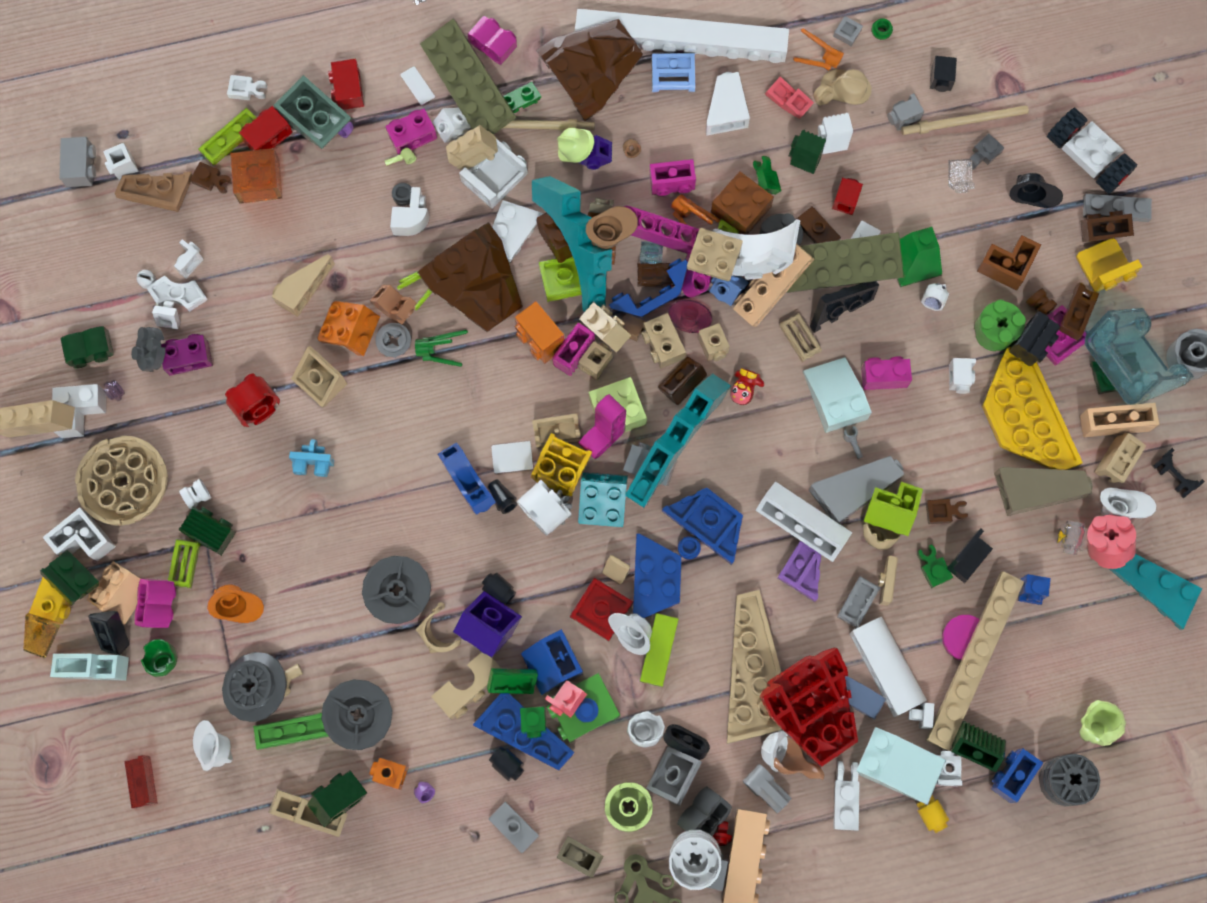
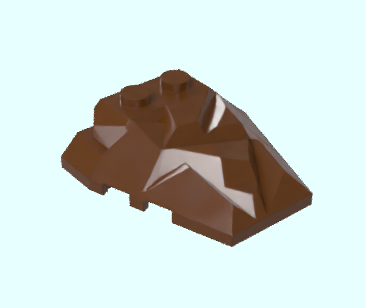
M619 19L553 38L536 50L548 69H551L567 92L574 107L584 121L605 107L608 99L617 91L620 83L629 75L643 56V53Z
M489 222L457 241L417 272L432 293L442 297L448 302L447 304L464 313L465 317L486 332L523 307L502 240Z

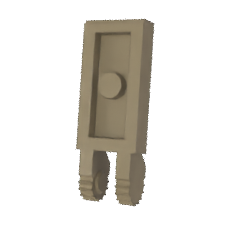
M595 198V202L590 203L589 212L603 213L614 207V200Z

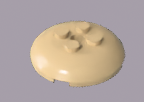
M121 436L110 440L105 439L92 447L78 466L75 477L77 498L83 509L94 519L109 525H129L147 517L160 504L166 491L168 476L162 456L148 442L133 436ZM127 477L128 484L120 487V481Z

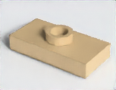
M888 556L885 559L884 573H880L878 586L882 587L879 605L888 606L893 600L897 557Z

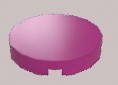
M959 615L947 623L942 633V642L949 655L957 660H962L979 622V618L972 615Z

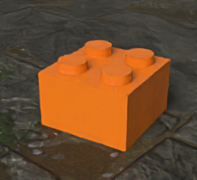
M537 301L515 316L516 326L514 327L517 330L516 335L523 344L527 342L531 347V354L537 361L541 359L544 364L547 363L565 341L562 331Z

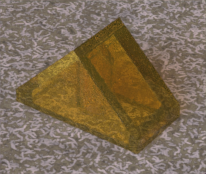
M27 613L25 615L23 651L45 658L60 625Z

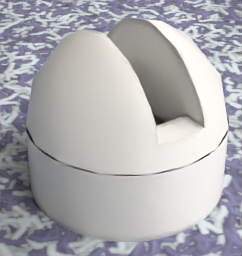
M141 270L137 274V282L142 288L147 289V286L156 281L155 275L149 270ZM143 276L150 277V280L143 278Z

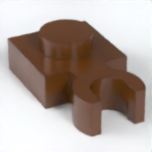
M199 162L190 178V181L197 186L212 191L215 186L223 194H226L227 190L221 185L224 182L232 184L229 176H220L221 172L219 169Z
M950 499L927 500L928 524L951 523L953 521L952 516L960 520L967 518L968 513L962 514L958 510L959 507L966 506L967 502L959 501L955 505H951Z

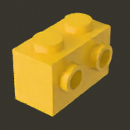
M42 577L29 613L63 624L64 619H67L70 614V604Z

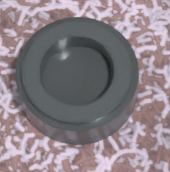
M407 183L395 185L392 189L394 202L400 206L410 204L412 187Z

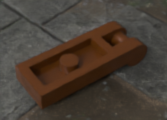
M1080 282L1073 290L1072 298L1059 328V331L1077 341L1084 333L1099 296L1098 292L1086 289V285Z

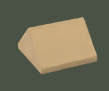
M311 346L307 347L291 378L322 408L347 385L342 374Z

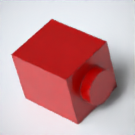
M842 177L832 209L853 216L863 184L859 183L856 179Z

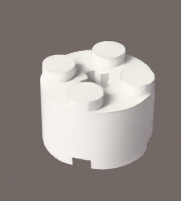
M540 480L517 503L547 536L572 514L565 505L562 504L560 506L561 499L553 490L548 492L550 489Z

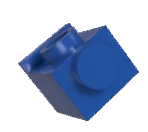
M1027 574L1020 579L1024 583L1019 592V602L1042 605L1043 599L1049 597L1051 578Z

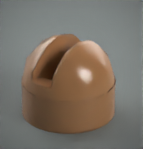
M629 139L624 142L623 151L628 158H635L640 154L641 146L635 139Z

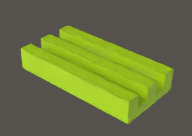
M176 540L168 580L173 581L174 586L192 589L200 543ZM183 545L185 548L178 581H175L181 547ZM192 547L186 582H184L190 548Z

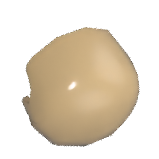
M867 522L863 526V535L866 542L879 550L889 549L901 537V534L879 526H873Z

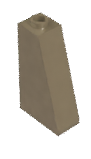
M1002 467L994 473L1007 516L1086 498L1092 493L1093 488L1090 477H1087L1085 471Z

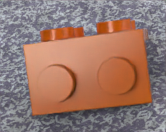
M334 301L328 310L317 339L322 343L345 346L356 355L364 356L380 316L365 305Z

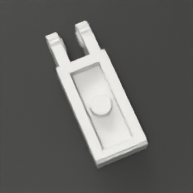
M837 761L836 780L834 781L833 829L859 831L858 762H852L851 781H843L844 765L842 761Z

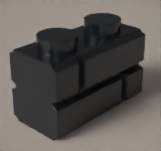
M1041 311L1037 312L1029 320L1022 335L1014 342L1009 352L1015 357L1020 358L1028 366H1032L1035 362L1041 363L1048 354L1045 350L1047 346L1051 347L1058 339L1059 335L1056 333L1060 325L1052 319L1050 320Z

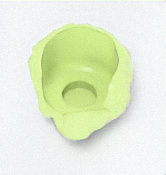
M1096 700L1090 704L1086 714L1081 719L1080 737L1084 741H1089L1093 744L1101 746L1111 745L1112 742H1115L1125 733L1126 720L1123 712L1115 704Z

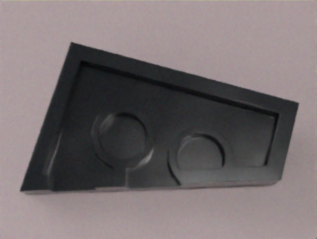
M878 282L860 283L820 297L810 324L814 333L821 329L820 325L827 321L831 323L837 321L838 317L847 310L853 312L873 301L879 288Z

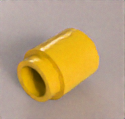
M933 795L928 805L922 802L916 803L919 808L917 812L928 831L934 830L937 833L948 827L946 822L950 819L939 800H935Z

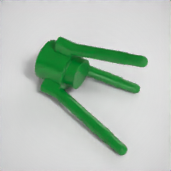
M461 330L416 339V356L423 357V361H434L462 367L461 362L434 357L431 354H435V345L452 343V339L447 338L464 335L468 331Z

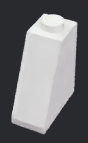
M725 72L717 76L706 124V136L748 128L750 117L739 72Z

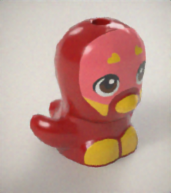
M745 368L737 370L734 376L738 380L731 389L730 397L733 402L739 405L749 404L753 399L755 386L764 387V381L760 378V374Z

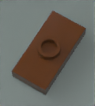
M813 206L796 218L800 220L802 230L815 244L839 241L841 239V236Z
M637 263L638 287L675 286L667 272L670 269L669 264L671 263Z

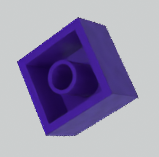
M483 591L463 611L453 632L492 658L512 637L522 616Z

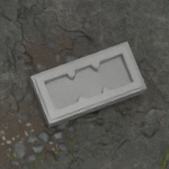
M859 577L837 617L858 628L880 587Z
M506 802L489 818L521 853L539 837Z

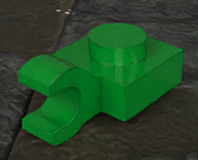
M762 156V164L759 161L753 162V167L757 171L758 185L768 193L776 195L782 191L777 172L772 171L771 159L768 156Z

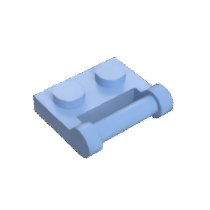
M695 53L652 54V92H659V90H688V92H695ZM659 77H688V81H659Z

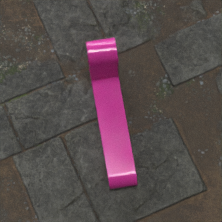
M623 206L631 209L638 219L637 228L631 236L686 253V260L689 261L699 229L632 206ZM687 270L682 289L683 293L687 297L693 298L707 291L711 276Z

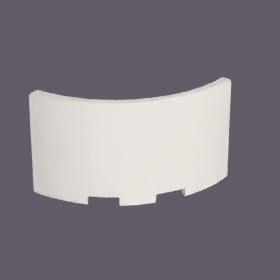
M796 219L789 226L767 234L743 235L719 229H713V232L743 240L741 253L736 261L732 275L745 276L746 280L759 279L766 273L773 272L777 274L793 263L800 220Z

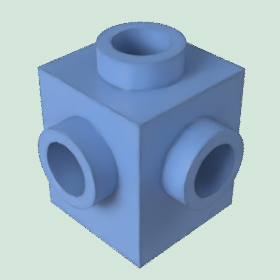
M732 275L730 281L713 277L711 280L713 286L710 292L719 301L732 306L738 296L744 292L749 282L741 276Z

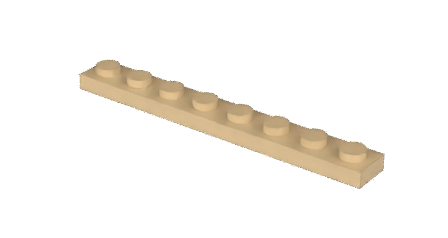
M1004 571L1000 572L933 722V728L930 729L925 741L945 751H950L1024 581Z

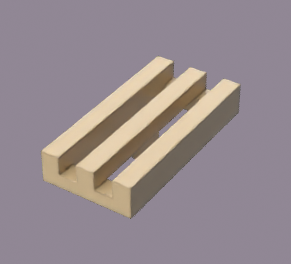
M799 313L780 323L781 330L802 362L822 351ZM794 321H797V323L801 327L802 331L804 332L809 342L813 346V350L809 348L808 344L806 343L803 336L794 324ZM788 324H789L790 328L792 329V331L794 332V334H795V336L797 337V339L799 340L800 344H801L802 347L804 348V350H805V352H806L805 354H804V352L802 351V349H801V347L799 346V344L797 343V341H796V339L794 338V336L792 335L791 331H790L789 328L787 327Z

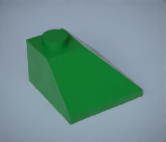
M933 227L914 231L900 238L904 278L897 279L900 287L942 276L940 246Z

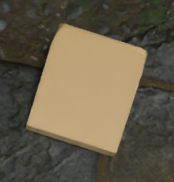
M610 555L603 569V574L618 584H622L630 572V566L613 555Z

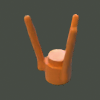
M802 28L801 32L826 49L822 58L825 60V63L794 57L793 60L823 67L828 71L831 66L836 69L844 53L832 48L823 40Z
M683 194L679 195L671 204V208L674 210L672 215L680 223L686 224L682 216L687 217L692 212L710 225L713 223L712 220L717 223L720 222L719 218L690 199H687Z

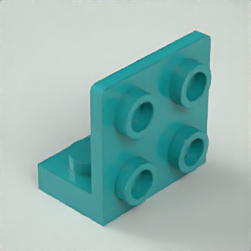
M583 472L580 487L578 523L623 527L628 476Z

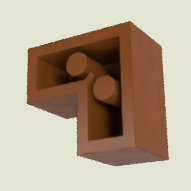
M1023 235L1016 242L1012 252L991 244L977 272L1017 291L1023 283L1042 244Z

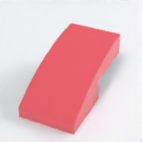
M779 77L765 93L778 106L799 119L814 104L799 88L797 90L793 89L782 77Z

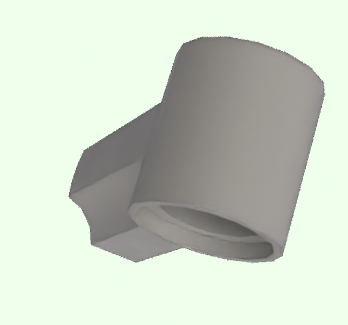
M760 764L743 780V783L756 796H760L776 813H779L792 799L774 781V777Z

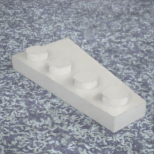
M502 200L492 227L502 240L507 259L510 263L514 256L519 253L526 239L533 233V229L537 225V217L544 213Z

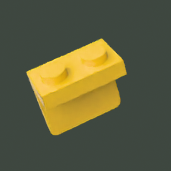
M1114 238L1085 249L1076 255L1078 263L1096 292L1103 289L1107 291L1117 286V283L1133 280L1142 268L1139 260L1131 263L1128 262L1117 240Z

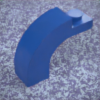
M457 442L437 454L476 515L489 510L496 503Z

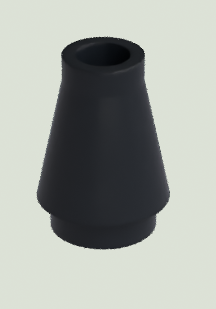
M498 479L489 483L488 489L496 502L495 506L498 511H501L502 514H507L517 507V498Z

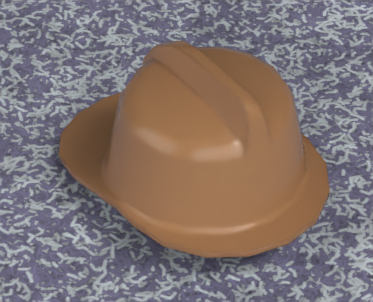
M616 206L590 219L586 225V234L594 246L610 249L635 232L638 219L631 209Z

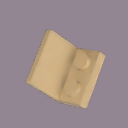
M700 228L687 264V269L730 281L736 261L741 253L743 240Z

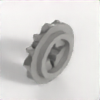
M399 323L384 325L376 335V346L379 352L386 357L396 358L397 356L404 355L408 348H410L411 335L408 329ZM389 334L391 335V337L393 336V338L399 337V339L397 340L399 345L398 347L395 346L393 343L389 345Z

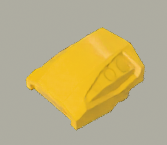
M551 433L531 473V478L537 483L542 480L549 489L553 488L556 493L562 490V495L572 496L592 455V451H584L556 438Z

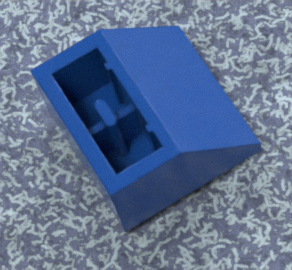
M562 629L539 640L521 653L528 669L536 670L538 673L536 686L541 696L562 686L566 680L571 681L583 675V671Z

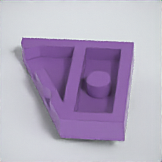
M800 541L777 579L816 602L818 599L821 554Z

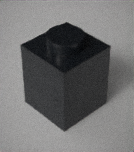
M935 56L931 66L930 89H936L939 92L952 90L956 79L957 58Z

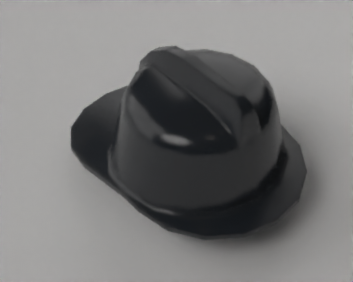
M1038 173L1018 175L1016 185L1011 188L1009 193L1010 198L1016 203L1041 208L1055 207L1063 201L1062 191L1058 187L1046 183L1044 177Z

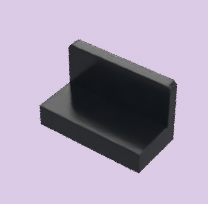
M982 528L971 537L946 568L963 583L972 576L993 549L979 538L984 532Z

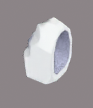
M934 283L928 285L921 303L929 309L941 311L949 296L946 284Z

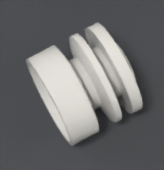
M689 830L681 833L674 840L670 849L669 869L673 878L681 886L690 890H701L711 886L718 878L721 871V850L717 841L709 833L702 830ZM691 853L700 854V861L690 860Z

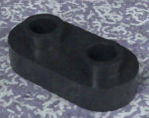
M669 725L663 735V739L668 746L698 760L704 759L710 750V745L706 739L680 725Z

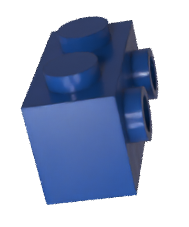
M1024 748L1018 749L1015 752L1012 750L1004 761L1007 765L1003 771H997L991 780L994 783L991 790L1009 803H1017L1043 764L1042 761Z

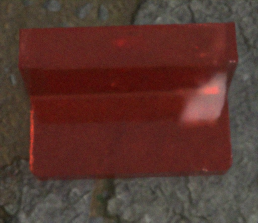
M141 755L137 759L124 761L131 809L157 804L151 757Z

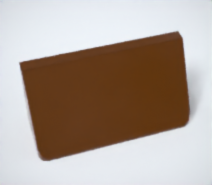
M687 356L658 386V389L673 403L679 405L707 376V373L701 364Z

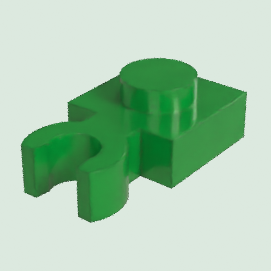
M931 544L928 546L929 556L924 555L921 549L917 551V556L926 563V565L921 567V570L932 589L953 579V576L946 569L948 566L944 558L936 559V549Z

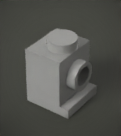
M913 93L908 101L902 100L893 106L892 112L887 114L891 125H894L897 131H899L902 126L919 122L924 110Z

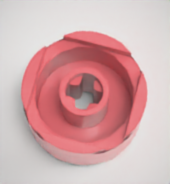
M1118 515L1095 517L1087 532L1089 557L1093 558L1099 566L1108 569L1121 568L1129 560H1132L1136 553V530L1131 520L1126 516Z

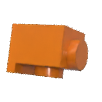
M379 758L378 762H373L370 775L373 776L372 781L402 790L409 767ZM386 768L391 770L389 777L383 776V771Z

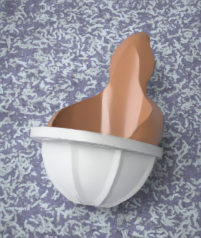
M783 729L770 734L763 741L761 747L762 758L773 771H779L786 775L799 772L809 779H824V772L821 767L806 761L802 749Z

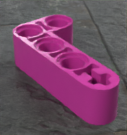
M610 394L606 395L595 407V426L579 441V445L584 450L592 451L591 456L594 459L599 458L625 431L627 410Z

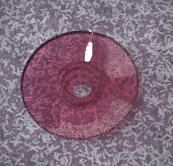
M679 300L673 303L668 311L673 325L684 332L699 333V330L710 327L712 322V314L709 309L694 300Z

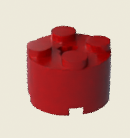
M254 373L247 375L243 382L236 387L228 389L225 393L227 406L244 427H249V423L258 425L264 422L276 411L274 408L276 402L278 405L280 403L279 397L265 379L256 376Z

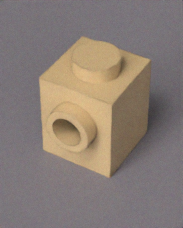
M720 323L699 330L698 340L707 361L713 359L714 361H719L725 358L730 346Z

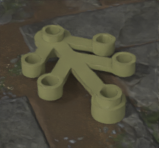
M634 854L626 859L624 871L627 876L620 891L614 896L615 903H618L616 898L619 894H624L626 896L624 903H628V893L635 880L639 891L633 903H653V901L657 903H672L673 901L682 903L677 898L672 899L649 888L645 877L660 883L663 889L669 890L674 886L672 876L662 875L648 868L646 859L641 855ZM634 862H638L641 865L640 870L637 872L631 869V865ZM665 877L671 879L669 887H665L662 884V880Z

